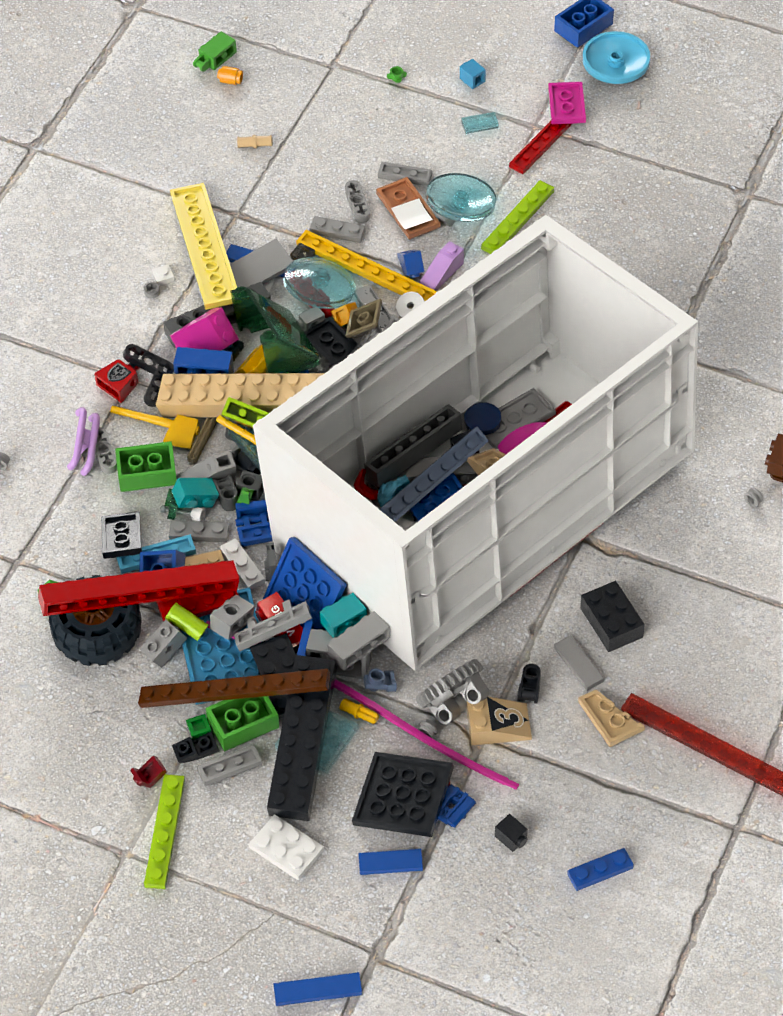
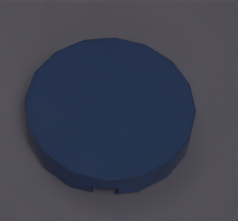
M487 402L472 405L464 414V423L467 430L478 427L484 435H489L498 430L502 421L499 408Z

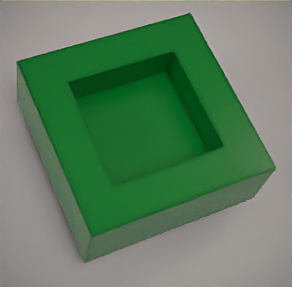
M205 714L186 720L192 740L211 732Z

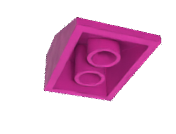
M222 307L212 308L170 335L176 348L189 347L221 351L239 340Z

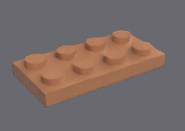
M408 177L376 189V194L409 240L440 228V221L433 214ZM419 198L433 220L404 229L391 208Z

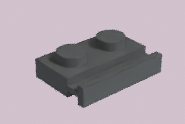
M274 542L266 543L267 558L264 559L266 581H271L277 567Z

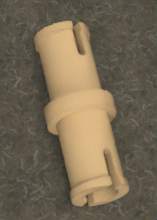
M272 135L237 137L238 148L273 146Z

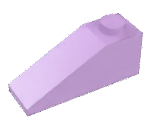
M449 241L438 252L419 283L437 291L464 264V249Z

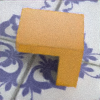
M356 302L336 308L331 313L335 322L342 327L348 324L350 311L358 307Z

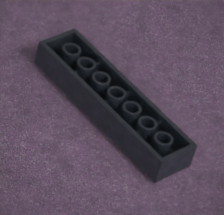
M295 655L292 672L329 669L331 673L329 689L327 691L288 694L267 803L269 816L275 814L281 818L310 821L337 671L335 660Z

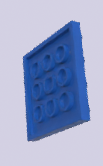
M291 537L285 546L263 599L278 592L283 601L290 600L292 606L306 601L312 616L309 621H313L314 629L326 630L320 623V611L324 607L339 601L347 584L296 537Z

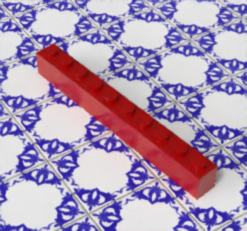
M234 560L75 581L47 583L39 585L38 599L43 616L232 592L237 591L240 578Z

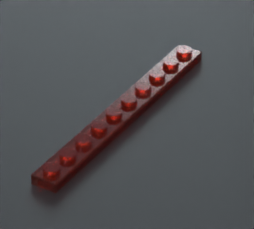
M633 693L630 694L621 707V711L627 712L632 718L783 796V771Z

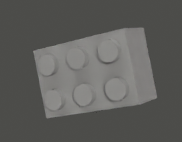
M311 629L306 646V656L331 659L328 656L327 644L333 639L326 630ZM371 652L344 671L336 664V675L363 679L364 675L368 674Z

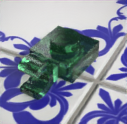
M169 488L165 501V506L169 507L167 519L175 520L177 509L183 510L184 508H178L171 491L172 489Z

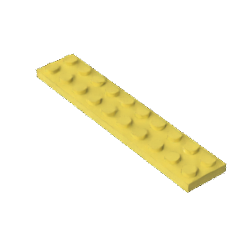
M204 183L171 189L170 195L205 310L240 303V294Z

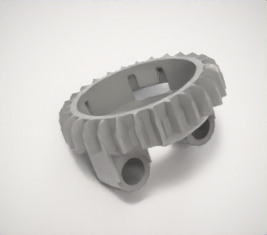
M472 659L454 669L417 695V704L421 710L428 707L435 718L442 724H448L458 719L460 708L454 700L456 696L461 694L469 703L477 704L485 700L489 695V689L479 674L484 669L477 659Z

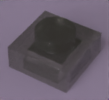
M299 243L290 253V258L306 265L315 255V250Z

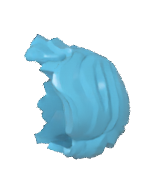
M406 475L380 486L377 496L380 507L409 484V479Z

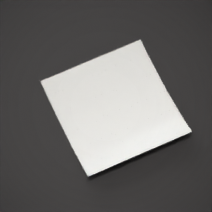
M419 198L391 208L404 229L433 220Z

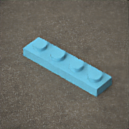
M191 534L142 547V552L178 550L185 553V557L196 554ZM140 554L116 557L121 574L140 569Z

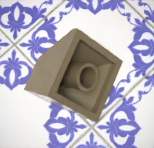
M381 299L350 311L346 331L347 338L363 337L376 331L382 305Z

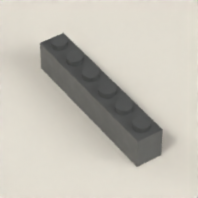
M449 404L364 463L366 480L377 489L382 484L393 480L462 430V414Z

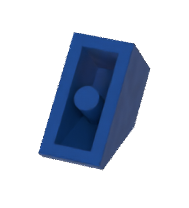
M409 250L397 253L404 275L415 278L419 277L420 273L425 272L421 251Z

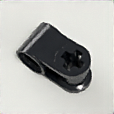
M532 663L527 664L523 668L517 701L527 700L534 701V704L538 703L541 670L538 665Z

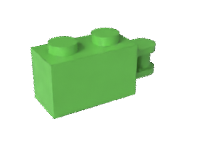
M222 31L198 49L199 56L194 60L193 66L199 67L202 72L208 68L216 70L237 53L236 40Z

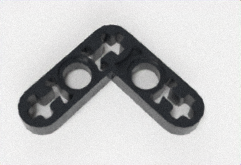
M129 344L123 351V358L127 362L153 374L143 399L146 405L155 407L160 387L154 381H161L163 374H173L174 365L168 360L135 344ZM145 358L151 359L152 362H153V364H152V365L146 364L145 361H144V359H145ZM153 392H156L154 400H152L151 395Z

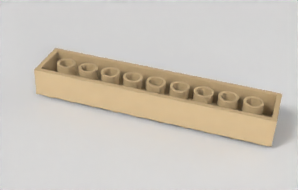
M325 373L163 374L156 406L162 417H176L177 414L187 417H218L222 414L228 397H231L270 413L273 409L286 402L288 398L293 397L305 386H308Z

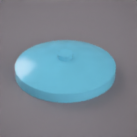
M618 31L605 32L593 37L586 43L583 49L582 61L586 71L594 78L606 83L624 84L635 81L646 73L650 64V51L640 38L632 34Z

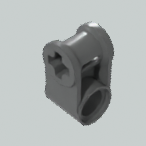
M229 474L226 478L213 479L219 493L218 499L222 508L226 511L236 510L235 504L238 501V494L232 476Z

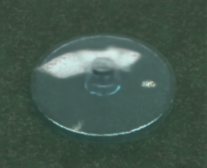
M448 173L437 176L429 182L426 190V200L428 205L443 217L455 221L472 222L482 220L494 211L496 194L489 184L475 176L462 173Z
M306 257L297 259L287 266L284 275L285 287L293 297L307 305L318 308L331 309L348 304L352 300L356 288L354 278L345 268L335 262L322 258Z

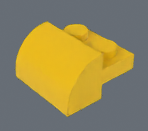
M263 344L256 347L234 374L267 373L268 368L278 360L277 354L281 348L277 344L269 349Z

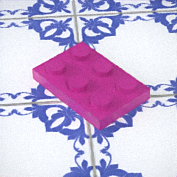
M582 82L548 83L551 124L586 123Z

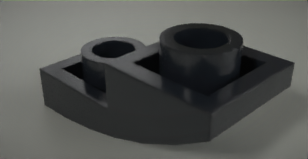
M212 732L194 740L188 737L172 745L179 763L198 760L220 751Z

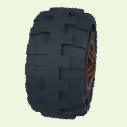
M92 575V577H90V578H98V577H102V576H100V575ZM83 576V577L77 578L76 580H82V579H86V578ZM139 604L49 615L51 635L56 647L67 658L74 662L79 660L81 664L91 666V664L107 665L109 661L113 660L116 662L121 659L124 652L128 653L134 647L135 641H137L141 633L142 619Z

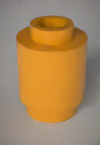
M222 66L218 70L217 78L220 79L221 83L241 84L243 71L239 70V68Z

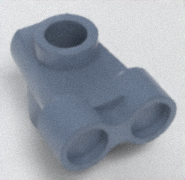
M374 668L369 671V674L364 675L365 689L373 692L378 690L396 692L397 690L393 670H385L383 672L378 668Z

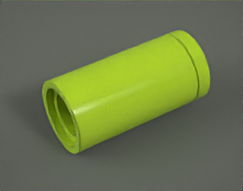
M177 602L165 617L166 620L196 641L201 638L209 626Z

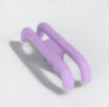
M80 407L75 412L76 416L79 417L74 454L67 468L68 470H73L79 463L81 453L88 448L86 464L80 471L82 476H86L92 469L95 460L100 416L98 413H92L88 417V420L92 422L91 431L85 429L87 411L84 407Z

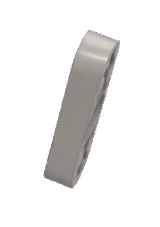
M348 181L345 184V194L354 218L360 223L367 222L370 219V208L362 187L358 181ZM356 199H359V200H361L362 202L357 204V203H354L353 201L356 200Z
M99 427L98 435H100L102 441L99 442L97 439L95 454L101 471L105 474H112L117 470L116 457L106 430ZM101 448L109 449L106 453L99 452ZM107 459H109V463L111 466H108L106 464Z

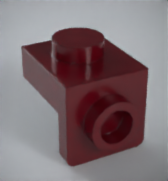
M154 755L140 769L133 767L130 770L134 776V782L139 786L151 788L167 773L159 758Z

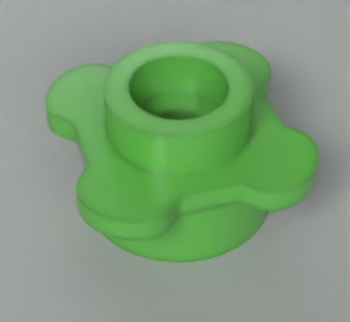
M394 66L390 69V73L387 74V79L400 83L401 79L407 76V73L401 67Z

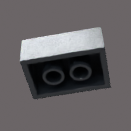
M616 580L581 595L580 609L608 652L643 638L645 624Z

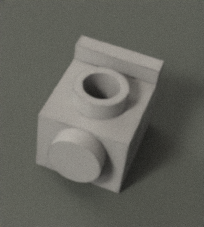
M314 303L311 309L299 314L296 325L299 330L305 332L325 320V314Z

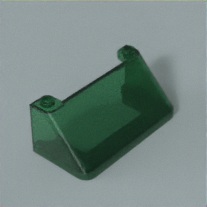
M244 286L230 291L239 331L247 328L250 330V333H254L268 328L271 329L260 335L267 368L266 373H298L319 365L320 360L317 351L288 308Z

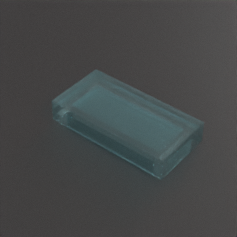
M495 112L461 118L465 134L499 128Z

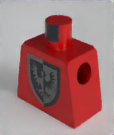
M117 359L94 374L96 385L122 403L137 386L138 376L136 371L140 368L131 363L127 365L120 359Z

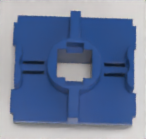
M450 784L447 788L438 819L446 825L448 824L455 828L462 819L466 818V814L476 804V801L468 796V793L462 792L459 787ZM454 804L455 806L451 809L447 807L448 805Z

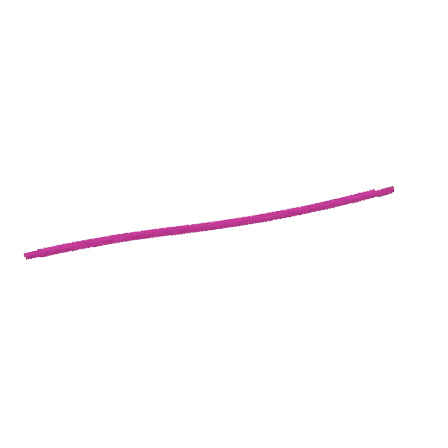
M207 620L206 623L209 625L207 628H210V621ZM335 679L334 688L372 709L430 747L498 783L516 790L519 787L518 783L446 747L374 701Z

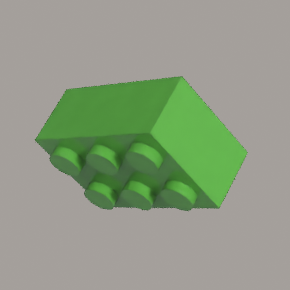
M172 441L115 448L120 492L175 485L177 478Z
M268 696L223 700L206 708L208 723L224 752L279 728L278 713Z

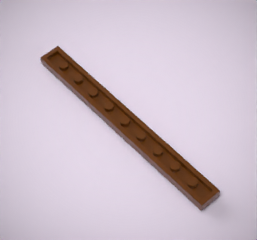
M329 669L144 686L140 690L138 705L141 708L327 691L329 689L331 673Z

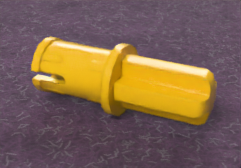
M344 698L340 703L339 709L353 715L355 719L361 718L375 724L379 718L378 713L365 708L362 703L357 704L347 698Z

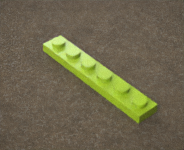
M539 180L481 244V249L492 254L493 251L502 247L508 240H511L554 193V187Z
M165 774L163 777L144 880L145 888L166 889L185 776Z

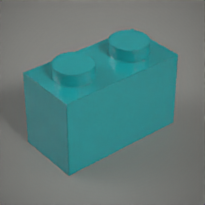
M178 478L171 490L178 508H212L219 496L212 478Z
M351 593L348 596H343L336 603L324 607L320 611V623L332 638L338 637L348 627L360 622L367 615V609L356 595Z

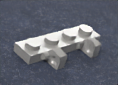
M290 600L282 602L283 612L257 623L254 616L246 619L248 628L234 634L238 650L248 649L259 642L268 640L272 636L285 632L311 619L312 616L307 602L292 606Z

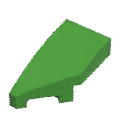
M242 487L237 503L250 504L254 490Z

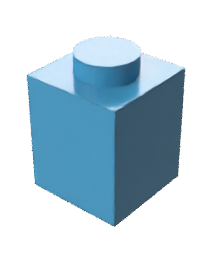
M471 59L460 66V79L471 89H474L485 82L486 69L474 59Z

